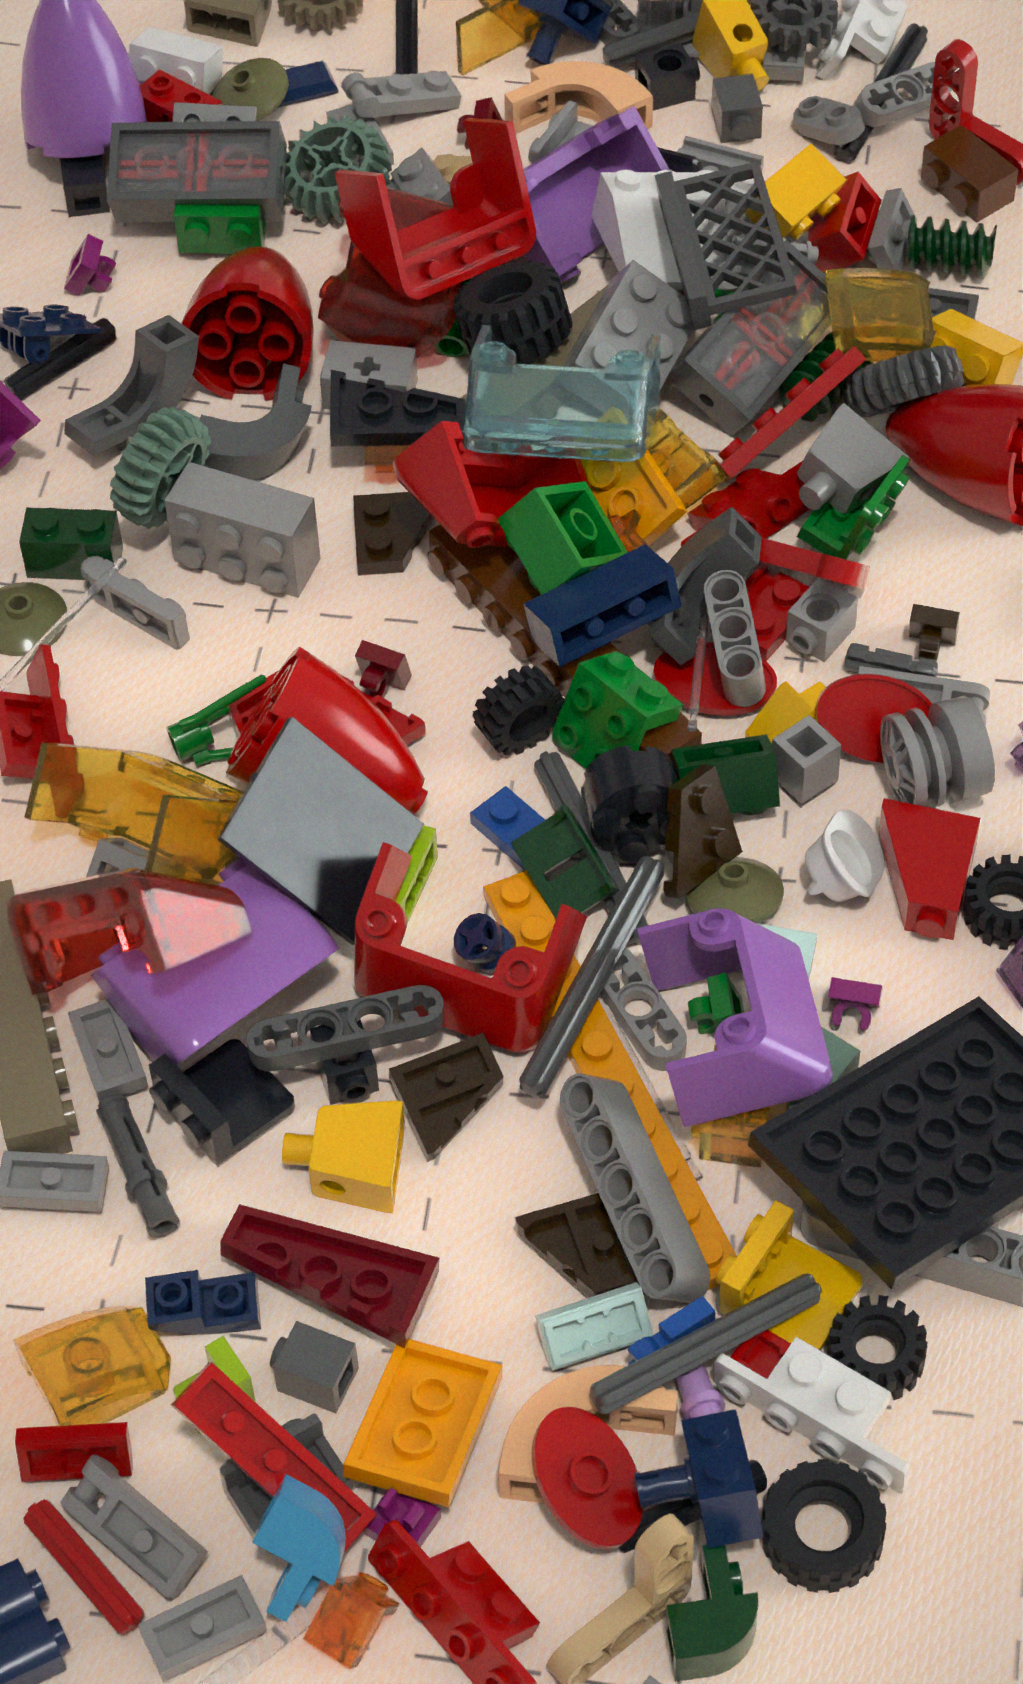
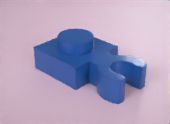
M703 1296L699 1297L659 1323L658 1333L653 1336L644 1337L628 1348V1353L633 1357V1360L628 1365L716 1319V1311Z

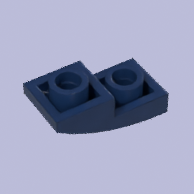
M198 1270L145 1277L149 1330L184 1334H211L261 1329L258 1282L254 1272L201 1280Z

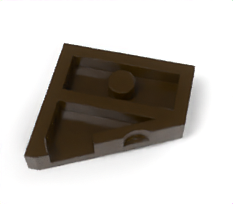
M409 492L354 495L358 576L403 573L412 558V550L420 544L426 534V523L431 515Z
M701 764L668 788L667 813L669 814V826L666 830L665 851H671L674 854L672 880H665L663 886L665 896L681 898L718 871L723 864L730 862L743 852L715 766Z
M484 1033L389 1069L388 1076L399 1101H403L404 1112L427 1162L434 1160L503 1085L504 1079Z
M599 1193L515 1217V1228L518 1235L587 1297L590 1298L637 1282L639 1284Z

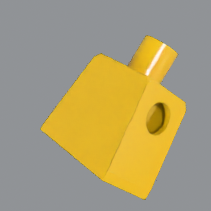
M703 0L691 43L699 52V59L715 78L753 74L758 91L761 90L769 82V77L762 67L768 41L746 0Z
M403 1101L322 1106L317 1112L314 1135L284 1134L282 1163L309 1166L311 1191L317 1197L384 1213H394L405 1135Z

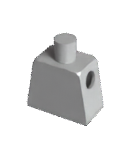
M842 403L808 450L797 472L799 479L805 483L799 490V497L803 504L812 510H818L828 502L840 513L848 514L871 499L902 454L907 458L909 456L846 404Z

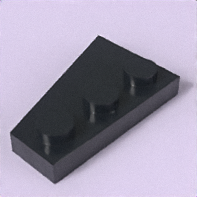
M331 370V447L411 445L440 421L458 422L464 438L462 443L466 444L465 399L417 388L402 392L385 388V381L369 378L367 383L346 379L345 372Z

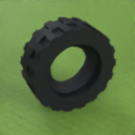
M818 1459V1462L808 1463V1461L798 1463L796 1468L785 1470L780 1474L779 1480L771 1484L767 1492V1500L763 1502L761 1524L764 1538L761 1539H763L764 1554L766 1558L769 1557L772 1561V1568L777 1574L784 1575L788 1579L787 1582L796 1587L800 1585L807 1588V1591L818 1593V1590L834 1593L847 1586L851 1588L859 1584V1580L863 1576H869L874 1570L875 1561H879L887 1526V1523H885L887 1514L885 1503H881L879 1490L875 1485L872 1486L867 1481V1476L860 1470L856 1472L849 1468V1465L840 1461L839 1464L829 1462V1459ZM816 1501H828L840 1506L847 1513L851 1522V1533L847 1541L839 1548L830 1551H819L807 1546L799 1538L795 1528L796 1517L802 1508Z

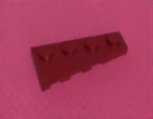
M241 1204L237 1207L220 1240L221 1256L403 1348L407 1345L439 1273V1257Z

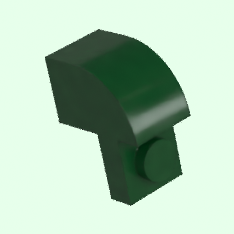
M702 1545L701 1572L706 1599L666 1605V1633L675 1682L722 1674L740 1663L753 1644L758 1615V1592L743 1594L738 1561L728 1562L725 1545L707 1548V1545Z

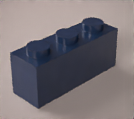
M646 544L524 603L533 642L559 667L682 606L674 568Z

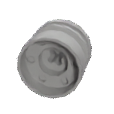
M963 695L936 702L930 706L928 718L917 707L906 711L904 716L896 712L882 718L880 745L883 762L897 801L925 807L928 805L931 808H936L944 804L946 791L957 802L992 792L995 782L992 746L982 716L970 698Z

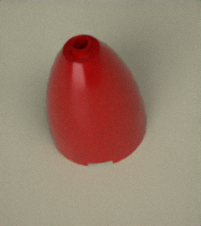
M250 247L235 252L218 263L196 289L182 321L185 327L199 336L197 358L192 375L211 392L232 400L233 394H262L265 401L271 400L274 396V390L283 363L300 367L298 382L304 376L309 365L314 328L312 306L307 288L295 266L283 254L271 248ZM271 360L272 362L267 365V361Z
M981 384L941 390L938 393L907 402L889 415L885 427L889 441L909 456L908 466L923 480L944 495L966 507L988 516L1023 526V385Z
M301 647L296 648L274 676L273 682L276 683V686L272 685L258 708H254L228 758L227 763L230 766L226 774L248 785L250 776L257 771L287 718L293 717L405 809L415 815L422 806L428 791L422 788L425 778L412 752L398 731L379 708L350 681Z

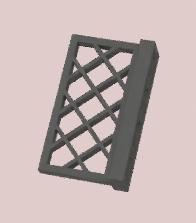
M759 161L674 181L672 171L655 175L660 208L694 330L712 326L710 315L797 295L796 283ZM752 178L754 180L753 186L746 194L731 189L736 182ZM699 191L711 193L704 204L687 199L686 194ZM722 198L737 203L729 215L714 209ZM748 208L763 214L755 225L740 219ZM705 218L721 224L712 235L697 230ZM731 229L746 234L738 246L722 240ZM757 239L773 245L765 256L749 250ZM714 249L730 255L721 267L705 261ZM740 260L756 266L748 277L732 272ZM766 271L780 275L784 279L783 282L771 285L758 282ZM723 281L739 287L733 294L715 298L714 292Z

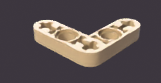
M667 1514L655 1521L637 1541L635 1546L634 1586L563 1642L549 1658L547 1668L561 1684H582L663 1619L666 1616V1605L681 1603L689 1593L692 1585L694 1537L674 1514Z

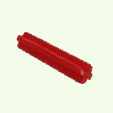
M43 1499L37 1504L33 1503L23 1518L26 1527L117 1633L124 1635L131 1630L134 1631L145 1616L143 1608L50 1501Z

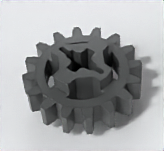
M751 0V10L766 37H768V46L770 47L781 43L783 44V51H788L791 45H797L800 51H805L806 44L810 43L815 47H820L821 38L830 40L832 38V30H837V0Z

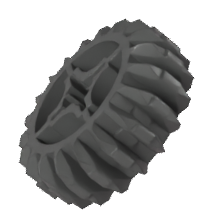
M946 345L925 348L856 369L842 381L845 390L843 395L846 405H849V408L861 418L882 415L896 411L899 406L910 401L912 402L917 398L932 395L941 390L961 387L964 384L962 375L964 370L961 359L957 357L955 348Z

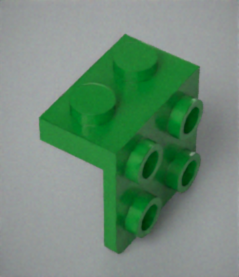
M175 204L173 217L179 253L233 254L250 247H264L267 222H262L260 205Z
M902 454L871 499L848 514L840 513L828 502L818 510H813L796 537L826 555L845 560L849 558L853 551L861 555L874 536V530L878 524L882 525L894 508L896 502L893 500L898 498L909 481L910 477L903 472L910 459Z
M614 651L579 662L566 695L565 703L554 726L552 738L561 749L587 769L594 759L613 748L630 745L631 751H638L645 732L676 721L683 704L668 693L664 685L652 680L636 667L632 659L618 651Z

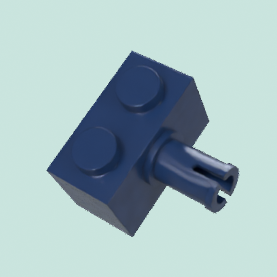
M519 0L518 5L539 18L538 22L540 23V27L526 57L541 65L551 64L562 34L596 45L612 7L602 0Z
M736 1409L681 1420L688 1456L683 1458L684 1464L641 1473L640 1471L634 1472L641 1509L691 1498L692 1504L698 1503L707 1548L764 1538L756 1488Z

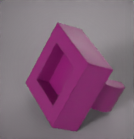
M87 234L71 259L64 285L65 290L80 296L87 284L99 292L107 290L112 282V278L109 275L115 268L116 262L107 256H100L103 240Z
M831 977L828 998L840 1001L832 1012L833 1024L841 1026L843 1012L848 1008H856L862 1015L860 1030H867L871 1024V1012L867 1006L880 1008L882 985Z
M391 1487L373 1511L377 1515L366 1526L364 1534L376 1541L385 1523L397 1520L421 1547L441 1519V1510L430 1502L400 1494Z

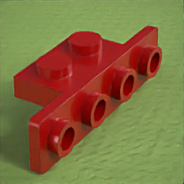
M803 461L782 475L762 471L759 468L745 470L736 476L735 482L723 490L706 495L701 501L702 504L687 513L693 529L697 531L682 540L681 547L701 528L731 507L765 539L808 511L810 508L805 506L799 497V490L805 483L799 479L797 472Z
M40 644L26 672L30 695L0 691L1 776L47 780L53 815L64 816L72 800H76L80 794L81 775L78 771H75L72 757L74 740L72 735H69L65 722L67 705L65 699L60 697L58 687L59 666L53 662L50 645Z
M397 1520L385 1523L368 1554L369 1562L472 1683L537 1684L536 1680L511 1653L509 1648L532 1638L540 1622L476 1548L467 1541L429 1558Z

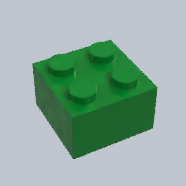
M586 481L534 488L498 518L500 526L505 533L507 544L517 553L528 572L530 583L541 595L628 553Z

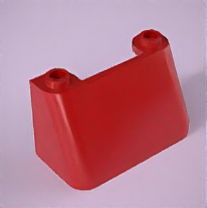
M440 421L401 452L392 463L401 485L457 543L467 544L469 548H478L484 545L509 547L498 518L534 488L586 481L591 489L571 433L555 432L550 436L552 443L538 449H533L531 442H524L511 453L464 448L462 443L464 438L458 422Z

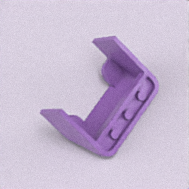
M723 908L709 909L637 928L652 983L658 991L707 979L724 972L727 974L742 970L752 1010L730 1016L718 1025L714 1034L716 1051L666 1063L668 1076L684 1127L809 1097L831 1083L833 1071L802 953L796 943L731 910Z

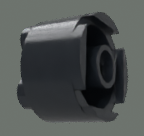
M630 745L613 748L594 759L584 773L585 781L583 787L581 786V796L593 839L602 849L619 855L621 860L627 863L638 862L640 858L660 850V845H665L666 830L669 826V814L667 813L668 788L679 779L670 757L655 747L646 746L647 751H631Z

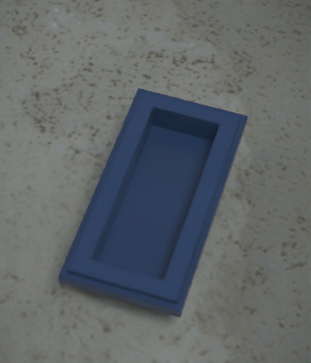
M322 60L285 69L289 79V86L285 98L278 107L338 93V87L327 64Z

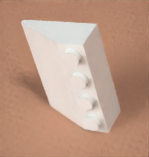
M631 170L601 172L591 217L618 272L632 260H635L675 290L683 289L660 208L655 181L656 174L671 170H661L658 172H634ZM672 171L674 181H678L698 175L711 173L714 171ZM752 178L736 182L731 189L746 194L753 186L754 180ZM706 191L686 194L687 199L700 204H704L711 195V193ZM722 198L714 209L725 213V199ZM705 218L697 230L712 235L721 224ZM714 249L705 261L721 267L727 260V255ZM723 281L718 288L738 289L739 287Z

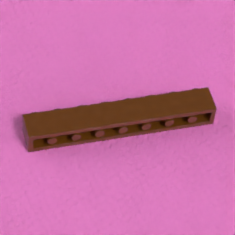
M440 524L428 531L430 551L427 556L433 570L440 576L445 575L455 585L462 600L468 604L472 603L483 614L487 625L495 632L500 631L510 641L516 655L522 660L527 659L533 666L543 671L565 698L579 662L614 651L621 653L609 642L559 667L532 640L524 603L541 594L530 583L528 572L517 553L510 547L484 545L478 548H469L467 544L457 543ZM680 712L676 721L647 730L638 751H647L646 746L655 747L667 754L673 762L672 749L702 744V733Z

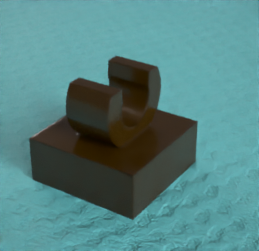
M913 604L909 621V637L920 639L919 658L937 661L941 643L956 644L960 612Z

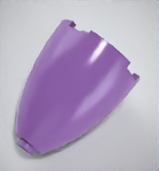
M40 0L36 7L26 39L21 74V116L27 150L33 149L36 146L43 149L44 156L55 158L104 154V148L110 147L112 123L147 122L142 93L126 47L115 26L97 0Z

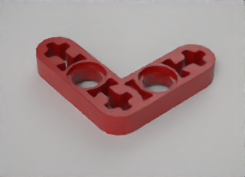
M955 39L940 50L935 57L929 130L934 139H937L956 127L963 125L1018 169L1016 185H1019L1023 182V143L972 115L978 72V57L971 45L963 40ZM948 87H950L955 92L959 101L953 98V96L950 94L948 90Z
M765 538L761 540L759 559L761 562L858 588L865 587L870 569L868 565Z

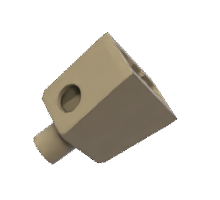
M184 0L188 32L258 47L272 8V0Z

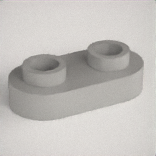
M819 96L808 97L800 102L793 113L795 124L801 135L832 145L849 143L857 139L865 130L863 118L857 107L828 98H821Z

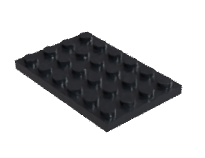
M978 996L751 1131L747 1145L892 1290L1023 1206V1036Z

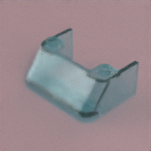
M482 325L470 355L464 416L465 447L474 452L617 462L640 459L646 453L660 402L661 335L651 336L646 355L637 350H622L616 356L610 358L606 363L605 369L516 363V353L513 350L507 348L504 343L491 341V325Z

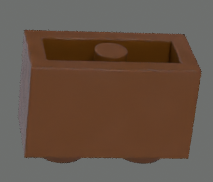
M963 125L956 127L924 146L921 178L929 187L938 191L956 209L964 212L976 223L1014 201L1018 169Z

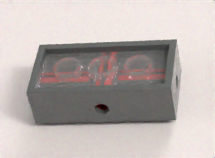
M280 121L112 123L106 200L116 223L174 222L175 204L260 205L262 222L283 221L287 144Z
M787 239L783 243L796 283L797 295L719 313L711 323L712 326L703 332L667 377L670 382L730 436H733L754 418L851 300ZM766 271L758 280V282L765 285L784 281L782 276L770 271Z

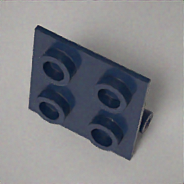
M44 305L43 311L29 312L28 308L11 306L4 307L3 314H0L1 346L21 358H25L32 364H41L48 358L51 335L102 333V328L87 321L85 315L72 313L69 311V307L65 305Z

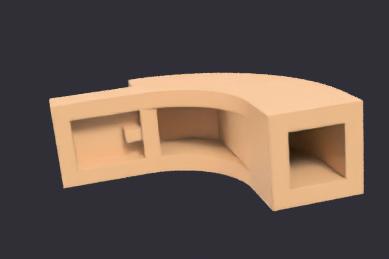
M566 61L543 65L531 70V83L504 94L505 120L513 121L516 134L550 120L555 113H559L568 101L577 103V116L586 117L598 123L635 106L646 128H652L653 95L629 74L604 64Z
M598 1365L582 1368L549 1382L525 1402L507 1431L498 1472L500 1498L545 1503L533 1471L532 1443L539 1424L550 1412L562 1407H576L594 1414L614 1430L675 1436L678 1391L666 1390L664 1387L659 1386L608 1414H601L590 1400V1387L593 1383L624 1368L625 1365Z

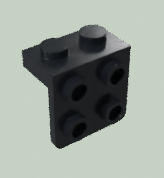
M238 1039L228 1040L184 1072L166 1054H163L148 1065L153 1084L149 1088V1093L155 1104L165 1114L170 1113L180 1124L187 1139L196 1148L201 1147L216 1164L222 1162L288 1115L295 1107L293 1095L270 1071L260 1070L251 1063L248 1057L247 1046Z

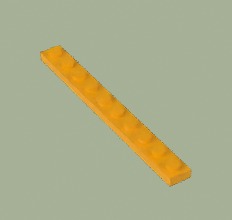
M527 870L483 886L484 899L496 922L513 934L516 940V947L525 946L544 952L556 920ZM573 955L550 1022L581 967L575 955ZM597 998L567 1056L577 1074L617 1080L627 1089L708 1265L710 1272L708 1291L720 1286V1284L716 1283V1278L726 1258L730 1254L736 1257L737 1255Z

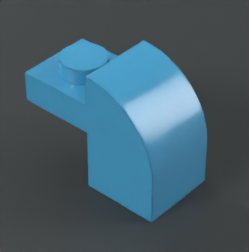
M287 1474L260 1519L252 1541L255 1545L288 1562L273 1588L266 1612L287 1622L296 1604L303 1608L307 1607L320 1580L333 1586L338 1576L346 1546L345 1526L334 1504L317 1490Z

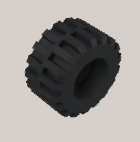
M511 262L491 268L470 279V282L464 284L459 289L460 293L456 294L453 300L454 313L469 357L480 365L487 364V367H511L541 358L549 354V351L559 347L562 344V340L569 336L571 333L570 328L573 326L559 275L552 266H546L542 262Z

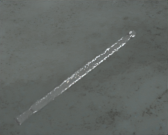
M120 556L110 570L103 573L0 679V691H3L33 660L39 645H48L111 580L112 575L127 563L123 556Z
M707 609L701 618L698 629L689 706L690 719L687 724V729L691 732L697 729L696 716L699 712L709 623Z
M600 993L598 999L696 1181L703 1178L701 1171L692 1161L691 1153L613 1012L609 1005L605 1003Z

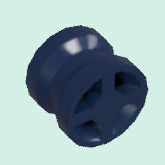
M477 913L468 916L459 924L454 934V948L457 954L467 962H471L472 965L484 973H494L500 957L507 950L516 947V940L513 934L487 914Z

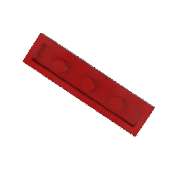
M855 346L845 354L837 348L818 365L823 373L810 384L804 377L785 394L790 402L782 410L776 413L771 407L751 424L757 432L743 443L737 437L717 454L723 462L714 470L725 483L728 482L861 365L866 358Z
M208 1362L171 1404L177 1412L271 1498L275 1495L286 1474L327 1497L342 1517L346 1531L345 1551L377 1515L214 1363Z

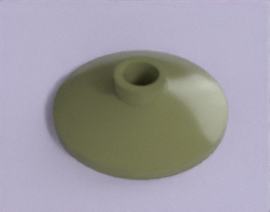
M254 58L246 60L231 68L219 80L214 89L213 97L221 100L223 105L257 107L256 121H259L271 114L285 98L289 86L288 75L283 66L273 59Z
M33 582L14 583L0 588V654L8 656L32 655L36 653L40 644L52 646L58 641L67 627L68 611L63 598L55 590L43 584Z
M735 857L686 893L685 900L693 913L723 908L757 923L770 917L780 907L783 901L784 887L780 876L768 865L754 859Z

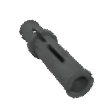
M123 1095L110 1096L98 1104L99 1109H96V1112L106 1130L113 1151L126 1177L125 1191L130 1201L137 1204L149 1236L153 1238L167 1236L178 1228L177 1224H180L179 1217L175 1213L166 1193L168 1182L164 1173L156 1169L146 1143L132 1115L127 1098Z

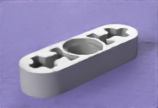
M929 62L866 85L853 103V106L860 110L864 124L871 127H879L930 108L935 62ZM928 81L930 84L925 89L924 85ZM896 88H902L908 91L911 94L913 101H908L900 97L896 91ZM883 99H884V102H885V103H884V104L882 105V107L880 108V106H878V104H881V102H882Z
M624 948L613 968L616 971L622 969V982L624 986L620 989V981L611 972L599 995L645 1064L655 1070L667 1071L666 1063L686 1057V1032L635 956L627 948ZM643 999L649 1002L653 1008L646 1015L634 1016L629 1014L624 1006L631 1000ZM657 1026L658 1036L663 1043H672V1049L666 1051L662 1045L655 1047V1034L652 1029Z

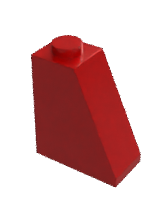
M886 798L883 799L878 835L904 930L916 932L927 938L939 937L954 940L966 883L970 875L976 850L981 818Z

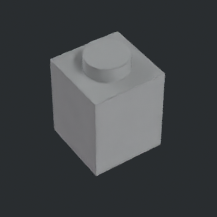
M810 715L772 739V747L776 754L778 782L801 804L838 780L841 744Z

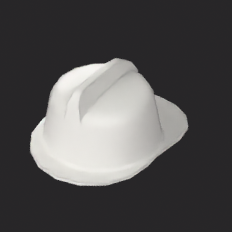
M839 810L832 816L823 834L807 849L805 863L812 878L807 892L811 896L823 893L836 902H844L859 895L869 897L873 893L874 888L883 875L885 867L884 853L874 831L860 815L851 810Z

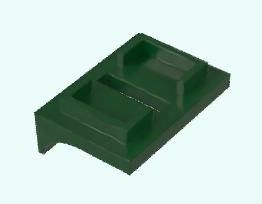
M562 804L559 810L548 819L510 842L555 919L561 904L570 906L583 914L620 891L571 808L565 804ZM584 850L587 855L585 859L550 881L547 880L546 873Z

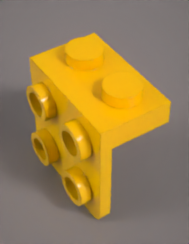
M775 1200L765 1216L757 1214L751 1221L744 1236V1243L746 1244L739 1255L736 1257L730 1254L722 1264L716 1278V1283L720 1284L719 1312L725 1315L804 1273H809L820 1284L822 1292L819 1302L768 1330L791 1344L798 1337L821 1351L829 1339V1332L837 1312L843 1315L844 1305L850 1301L853 1302L862 1288L863 1278L858 1271L792 1237L794 1209Z

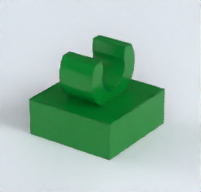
M726 972L707 978L709 996L696 997L688 1001L690 1020L692 1022L697 1021L700 1034L713 1033L726 1018L744 1013L742 997Z

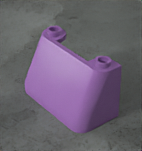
M635 106L591 126L523 169L536 226L534 245L523 256L531 263L542 262L546 266H552L556 273H558L561 283L572 278L580 272L577 264L583 261L582 257L604 244L591 217L600 173L618 172L620 170H631L634 172L670 170Z
M241 858L219 873L223 880L222 883L136 943L128 947L121 940L98 957L103 966L96 970L91 977L152 1062L166 1054L176 1065L339 949V946L329 932L304 907Z

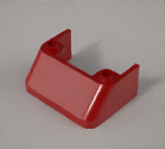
M476 118L464 120L472 163L458 169L452 177L450 193L453 208L398 231L396 230L383 173L351 170L334 172L352 244L399 296L410 299H423L491 268L525 255L533 247L536 239V226L513 121Z
M383 842L355 919L354 982L358 992L363 997L415 985L430 986L440 992L443 998L445 1019L443 1027L470 1037L484 1033L488 1043L515 1053H526L534 1050L549 1025L587 916L570 906L561 904L545 951L541 952L525 946H518L507 950L500 957L492 978L402 947L401 943L407 929V916L402 906L396 900L412 856L391 844ZM424 1006L414 1007V1011L418 1013L419 1017L428 1015Z

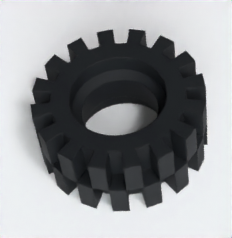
M528 665L521 666L519 672L515 668L509 670L508 677L505 679L500 675L494 680L497 685L493 689L487 686L482 692L486 696L485 699H477L475 703L477 710L473 711L472 716L475 719L474 723L494 749L499 753L502 752L504 755H511L512 751L516 755L523 753L526 745L530 749L537 746L536 740L539 737L545 740L550 735L547 730L550 727L554 728L557 721L556 717L559 716L561 708L565 703L563 695L543 671L536 666H533L531 669Z
M1011 854L1002 855L1000 864H997L994 857L986 859L985 867L978 864L973 869L972 876L969 875L967 879L963 903L965 925L971 924L970 933L975 938L984 933L983 943L990 947L995 939L1000 941V950H1008L1009 942H1015L1016 950L1023 949V910H1002L990 901L991 897L1003 893L1017 895L1023 899V856H1019L1018 863H1011Z
M869 1295L860 1297L859 1308H856L853 1302L850 1301L844 1305L843 1315L838 1312L835 1315L829 1332L827 1355L890 1391L895 1401L903 1397L904 1387L911 1392L917 1384V1378L922 1376L928 1341H926L927 1331L925 1325L918 1326L920 1316L914 1310L905 1315L906 1303L897 1299L894 1308L887 1306L888 1296L879 1295L878 1304L871 1305ZM881 1335L891 1339L896 1344L898 1354L890 1362L872 1363L860 1357L856 1350V1344L864 1336Z

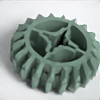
M345 115L340 122H337L332 116H329L326 124L320 125L314 121L313 129L308 132L299 129V141H288L290 152L286 153L284 193L289 198L292 206L298 212L303 211L309 220L318 216L319 220L326 224L334 216L337 221L342 223L345 215L334 174L336 171L351 170L383 173L386 186L390 185L389 172L392 171V161L388 154L389 149L386 142L382 141L379 132L373 126L368 127L361 118L353 122L352 119ZM361 156H364L363 162L359 168L358 160ZM312 172L313 178L310 181V183H307L309 175Z
M173 406L170 408L163 407L157 413L153 412L150 414L146 423H140L135 435L129 437L127 447L121 451L122 456L119 463L114 466L116 474L110 482V486L113 488L110 492L113 508L119 511L121 516L148 529L153 526L158 528L165 521L168 522L165 499L186 464L191 462L206 467L205 460L210 455L208 447L211 444L208 427L184 409L179 410Z

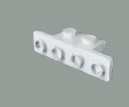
M842 0L840 7L844 11L838 15L837 30H832V38L825 43L818 55L822 62L816 75L823 80L842 61L849 45L876 64H879L888 55L908 4L902 0Z
M798 1337L794 1339L767 1379L724 1353L719 1354L714 1362V1381L727 1398L738 1404L748 1402L763 1411L767 1420L778 1429L788 1433L794 1430L811 1440L813 1447L823 1456L834 1461L843 1459L858 1468L867 1476V1481L877 1488L886 1490L889 1487L900 1494L904 1492L909 1482L910 1465L866 1438L889 1404L891 1398L890 1391Z

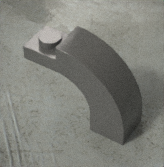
M170 315L135 331L132 365L122 384L104 401L66 419L64 434L92 456H96L114 446H117L122 451L125 450L129 443V437L135 435L140 423H146L150 414L153 412L157 413L163 407L170 408L173 406L176 408L181 401L194 371L199 336Z
M283 363L274 390L271 411L260 419L250 422H232L201 414L200 421L208 427V435L211 437V444L208 447L210 455L205 460L206 467L250 480H257L279 470L292 458L301 442L312 408L311 405L302 403L305 387L298 386L300 367Z
M733 507L701 528L670 559L668 564L674 568L682 606L647 623L651 627L650 636L656 647L661 652L668 653L680 665L695 657L698 628L701 618L707 609L704 595V583L707 578L720 570H731L743 575L759 564L762 537Z

